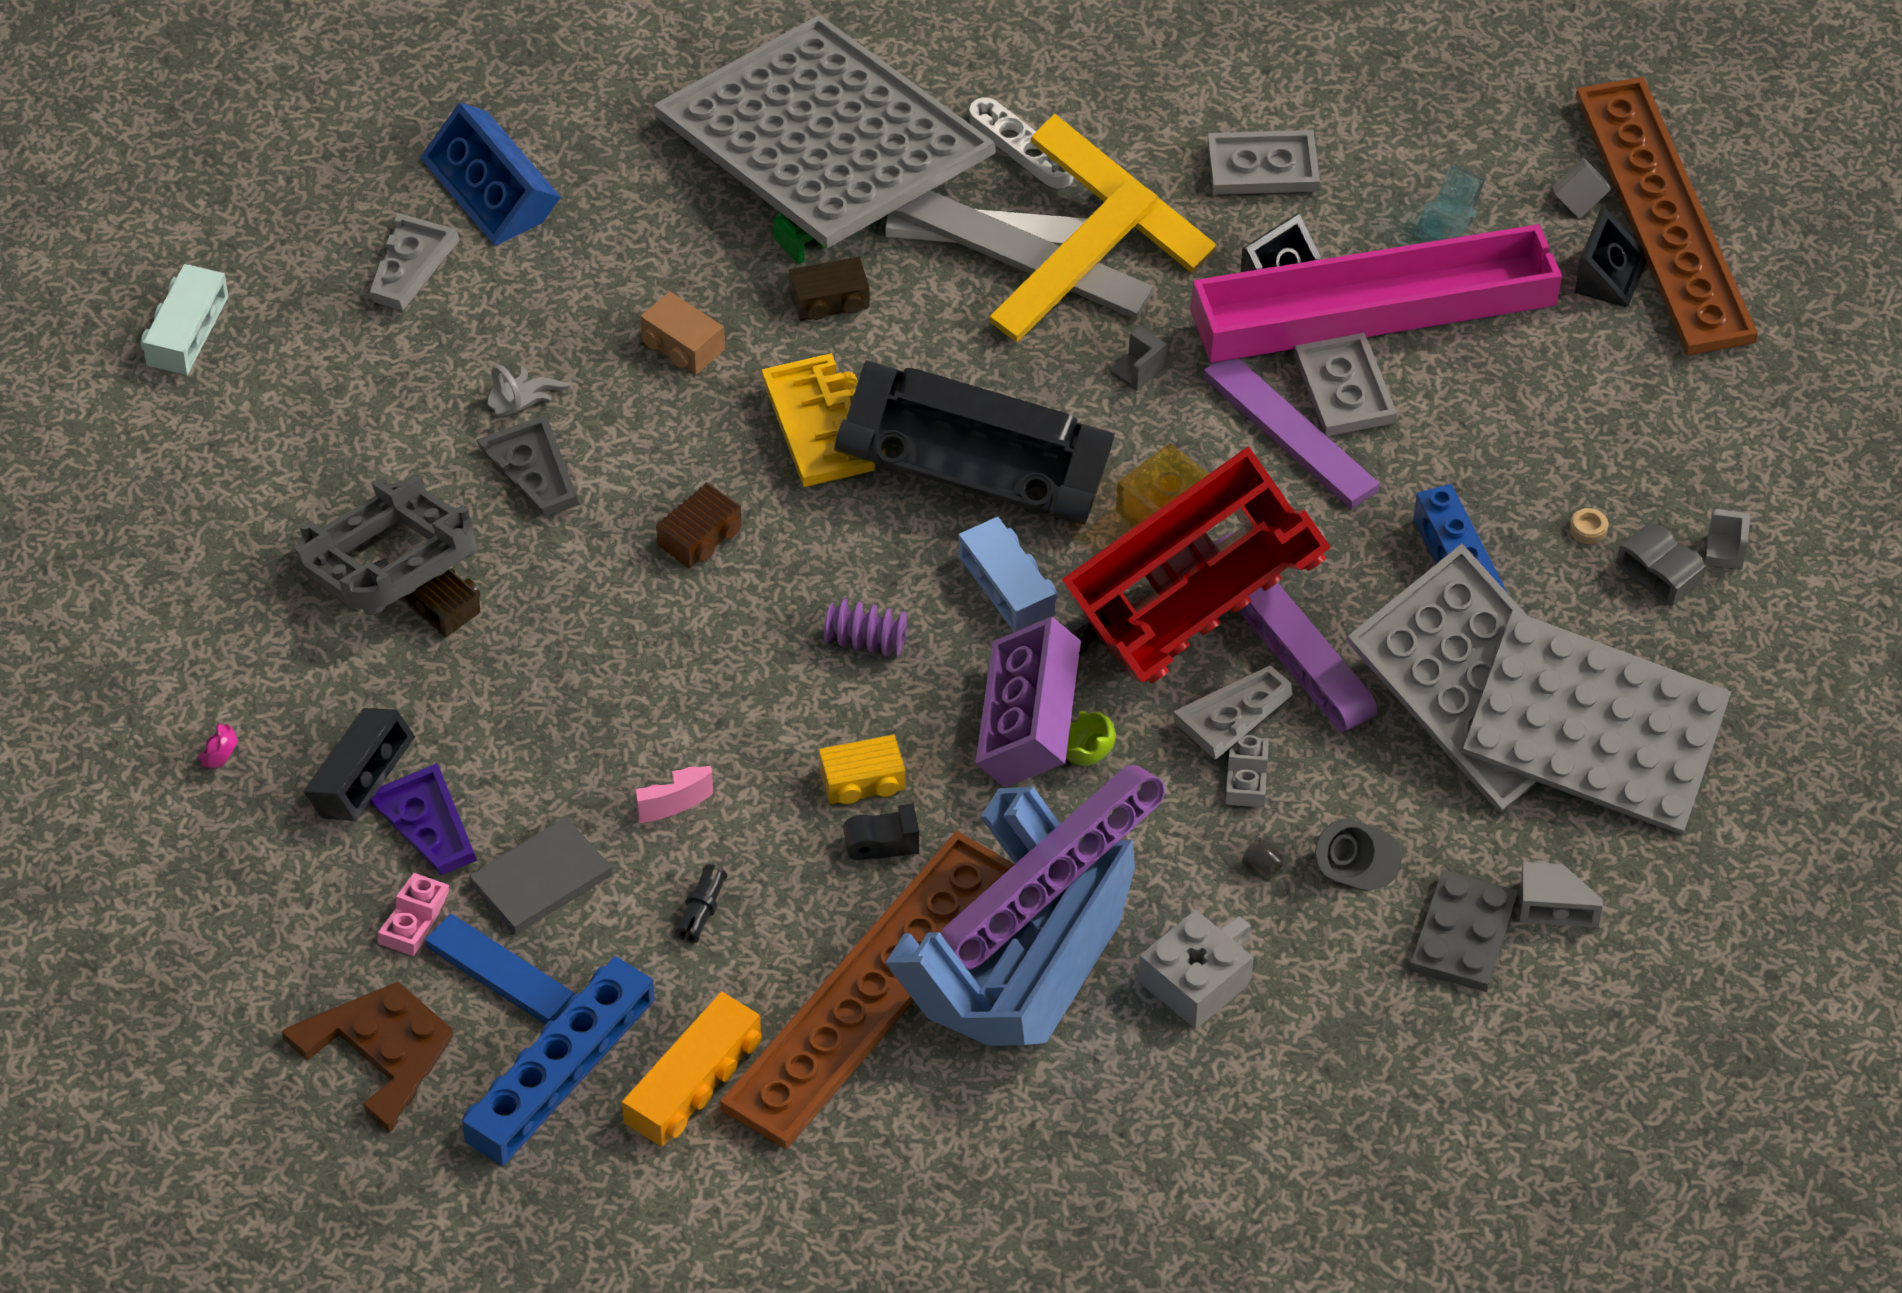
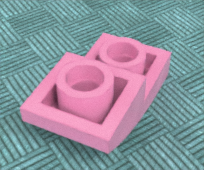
M711 766L687 767L683 770L672 771L673 784H656L647 788L636 789L639 823L655 821L678 814L713 794Z
M413 873L396 896L395 910L378 932V944L414 956L445 902L449 892V885Z

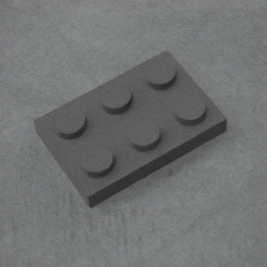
M1442 870L1410 963L1409 971L1487 992L1517 901L1518 890Z

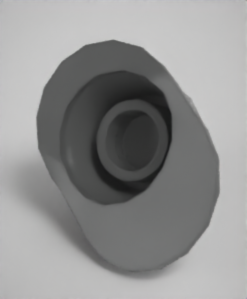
M1340 819L1328 825L1321 832L1320 836L1314 837L1313 842L1316 844L1315 857L1317 866L1325 876L1332 880L1359 889L1372 891L1386 887L1396 878L1400 871L1402 862L1400 846L1392 835L1382 829L1355 820Z

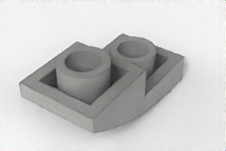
M1244 735L1229 748L1225 805L1264 808L1269 739Z

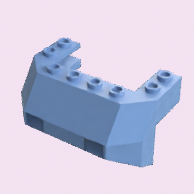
M1034 787L999 788L980 816L1014 864L1060 825V822ZM1133 839L1117 842L978 967L967 969L939 932L927 933L920 945L910 933H904L885 964L925 1016L934 1022L988 1046L1047 1043L1120 925L1135 870ZM1055 862L1052 863V865L1050 866L1049 870L1052 869V867L1054 866V863H1055ZM1025 889L1022 890V892L1020 893V896H1019V897L1022 896V894L1024 893ZM994 915V916L992 917V919L990 920V923H992V921L995 919V916H996V915Z

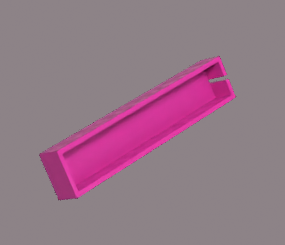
M1540 224L1193 280L1190 311L1210 363L1291 350L1295 349L1296 345L1364 332L1366 337L1556 306L1562 274L1553 254L1549 253L1550 247Z

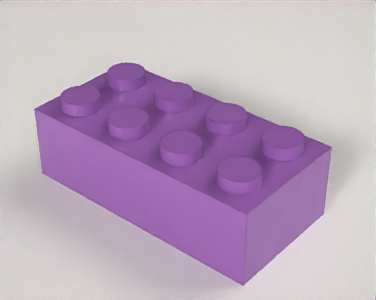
M1052 616L992 642L975 764L1005 788L1063 765L1066 761L1081 641Z

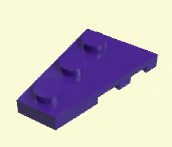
M438 763L381 786L371 799L370 803L440 875L478 861Z

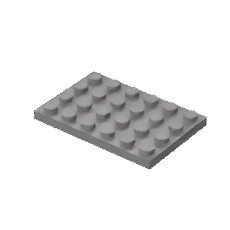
M1461 544L1349 634L1346 642L1495 809L1501 813L1538 782L1462 754L1461 751L1512 610L1524 615L1526 613L1470 551Z
M1512 610L1461 753L1682 835L1699 790L1731 691Z

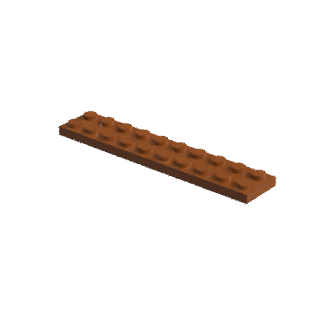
M1638 77L1577 88L1576 100L1636 239L1643 249L1645 260L1686 354L1692 355L1756 343L1758 332L1645 78Z
M956 830L721 1099L720 1109L787 1150L914 1002L885 964L904 933H910L919 945L927 933H940L946 925L1015 864Z

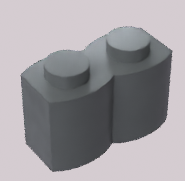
M1652 522L1646 524L1620 545L1616 560L1618 566L1635 581L1645 584L1651 593L1670 606L1675 605L1702 583L1706 564L1696 551L1678 544L1668 529Z

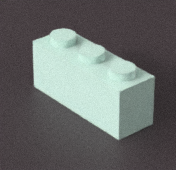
M184 264L179 275L172 278L164 303L158 304L154 322L150 329H146L143 332L141 338V350H144L147 366L188 375L228 298L225 273Z

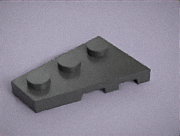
M547 415L476 439L479 448L544 517L580 505Z

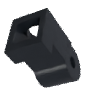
M914 803L898 805V812L875 816L867 814L856 815L847 819L843 825L847 853L852 859H881L919 854V827Z

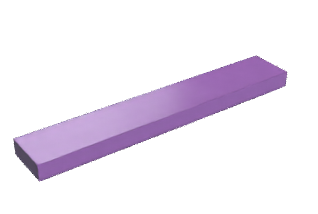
M1240 359L1215 362L1204 369L1203 378L1350 509H1353L1379 492L1380 483Z

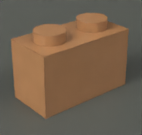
M670 291L640 316L641 336L644 343L650 349L659 350L668 356L677 367H685L695 375L725 350L724 326Z

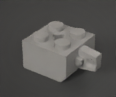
M1194 910L1140 955L1138 982L1196 1030L1244 990L1252 979L1254 957L1242 947L1250 939L1249 930H1251V925L1238 916L1220 929L1200 912Z

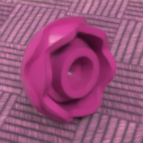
M217 724L216 732L206 741L204 752L198 755L199 761L202 762L201 766L214 769L221 768L226 763L238 742L236 733L229 724Z

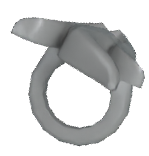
M497 365L491 371L493 386L488 397V407L495 410L497 417L508 416L538 402L550 403V396L543 391H563L570 387V383L546 377H539L528 381V372L523 367H521L520 376L514 379L504 366ZM502 374L504 375V377L507 379L508 382H506V383L503 382Z

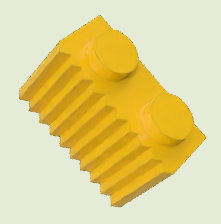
M895 734L818 749L819 769L827 798L831 805L835 803L852 804L860 798L873 797L874 795L889 797L898 791L905 790V766L903 765Z

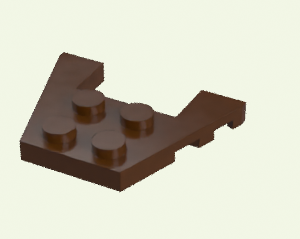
M395 982L289 1026L282 1031L283 1040L307 1061L337 1036H341L391 1081L365 1101L363 1105L364 1111L390 1133L397 1125L398 1117L406 1105L409 1106L415 1097L416 1089L424 1077L429 1075L453 1038V1030L399 982Z

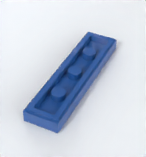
M451 913L425 939L426 948L544 1024L551 1020L555 1021L565 1010L569 999L575 994L564 985Z

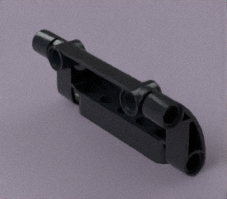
M866 360L846 420L843 419L840 425L834 451L879 464L887 471L895 472L900 470L1015 504L1031 514L1045 513L1086 525L1105 470L1115 433L1078 423L1074 416L1058 410L914 368H905L904 371ZM889 444H896L903 449L901 455L895 458L885 456L882 451ZM1038 486L1044 489L1046 496L1041 500L1035 501L1028 498L1026 491L1030 487Z

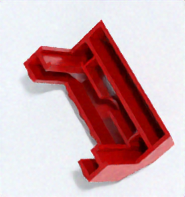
M1247 446L1065 576L1062 581L1070 597L1093 630L1131 679L1140 683L1149 681L1152 684L1169 672L1166 666L1174 661L1173 657L1189 647L1190 644L1187 640L1197 632H1200L1203 636L1212 631L1221 623L1218 617L1229 609L1232 613H1236L1252 601L1249 597L1250 594L1260 587L1263 591H1266L1283 579L1280 573L1285 569H1306L1307 571L1314 569L1326 560L1323 553L1329 550L1331 546L1304 509H1295L1290 506L1251 448ZM1234 513L1243 527L1215 546L1206 532ZM1145 576L1154 591L1132 606L1123 594V591ZM1101 611L1108 617L1111 626L1102 621Z

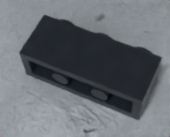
M363 708L305 788L304 794L321 818L357 821L412 743L415 735L398 710Z

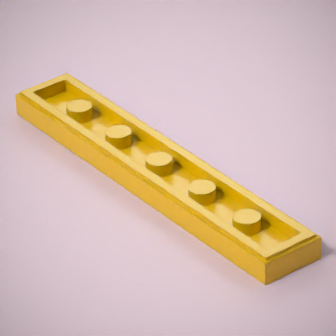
M1056 114L1051 116L1031 136L1030 142L1103 202L1131 176ZM1159 197L1158 203L1134 226L1191 273L1216 250L1217 244Z
M1130 176L990 315V323L1018 343L1158 203V195Z

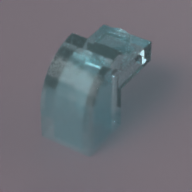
M1455 164L1449 166L1437 199L1426 202L1414 235L1428 242L1462 237L1471 226L1478 209L1475 208L1485 178Z

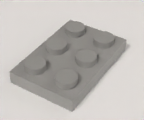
M1313 130L1208 133L1207 146L1213 195L1319 191L1320 178Z
M1365 332L1295 346L1294 357L1326 436L1396 423V409Z

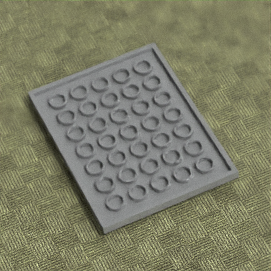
M821 15L808 20L653 104L654 115L826 248L833 246L996 153L993 140Z

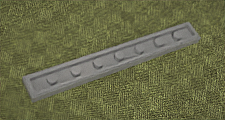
M931 190L890 213L1031 275L1060 247ZM1097 263L1070 292L1137 320L1153 294V286L1101 263Z

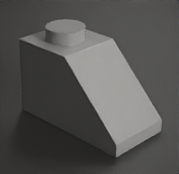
M1545 861L1523 862L1519 892V923L1599 928L1603 899L1563 864H1550Z

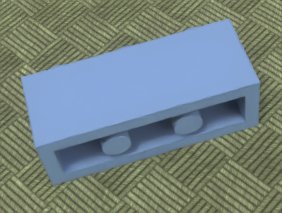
M999 517L959 534L958 557L1014 632L1055 616V600L1058 599L1054 584L1049 579L1045 580L1038 571V566L1033 556L1023 551L1015 532L1011 528L1007 529Z

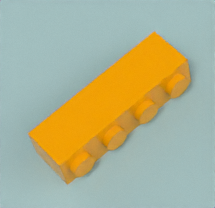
M721 991L622 1101L623 1123L661 1147L671 1137L677 1138L684 1131L691 1114L696 1109L702 1110L709 1103L716 1086L721 1081L727 1082L733 1076L740 1059L746 1053L752 1054L758 1048L762 1040L760 1014Z

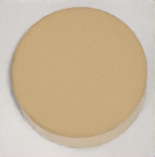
M1584 508L1573 514L1570 523V533L1575 540L1583 544H1597L1606 537L1608 519L1602 512L1592 508Z

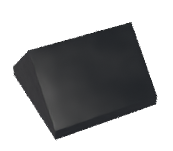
M1606 208L1599 211L1580 258L1575 293L1627 307L1631 302L1646 260L1640 245Z
M1295 214L1243 247L1240 273L1321 260L1322 258L1301 215Z

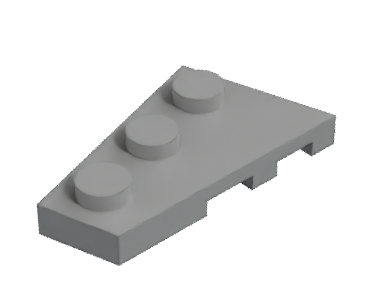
M397 212L394 221L396 227L393 235H389L386 244L388 250L385 259L380 261L370 294L374 303L403 311L460 239L457 229Z
M1271 665L1173 711L1175 724L1216 760L1293 695L1291 682Z

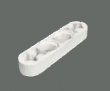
M979 98L970 105V124L993 140L997 147L1051 188L1060 189L1069 186L1073 182L1074 177L1043 153L1038 157H1031L1025 154L1029 149H1038L1030 142L1031 136L1036 131L1000 103L991 98ZM1005 130H1013L1018 135L1013 138H1006L1000 133Z

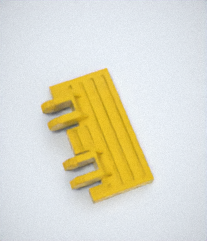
M832 353L761 369L763 384L803 487L875 471V463L834 451L842 420L847 418L858 381L853 372L848 371L836 374V362ZM885 448L882 451L884 455L886 454Z

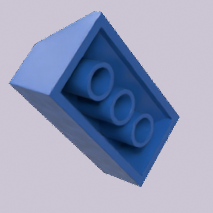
M460 102L420 156L421 160L493 245L501 244L542 224L561 198L486 110Z

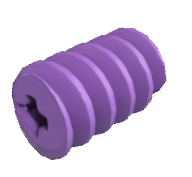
M843 598L839 607H834L832 602L828 609L824 626V642L831 644L837 637L840 647H847L852 640L855 650H862L867 643L868 652L871 654L877 653L881 647L884 657H891L895 650L897 657H899L907 633V612L902 611L897 621L893 620L892 608H887L883 617H878L877 605L873 604L868 614H865L863 612V602L858 601L853 611L849 610L848 598Z

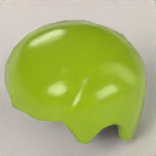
M1080 711L1078 719L1070 723L1066 759L1074 765L1087 767L1098 763L1106 757L1114 747L1116 740L1114 724L1110 718L1101 712L1087 713Z

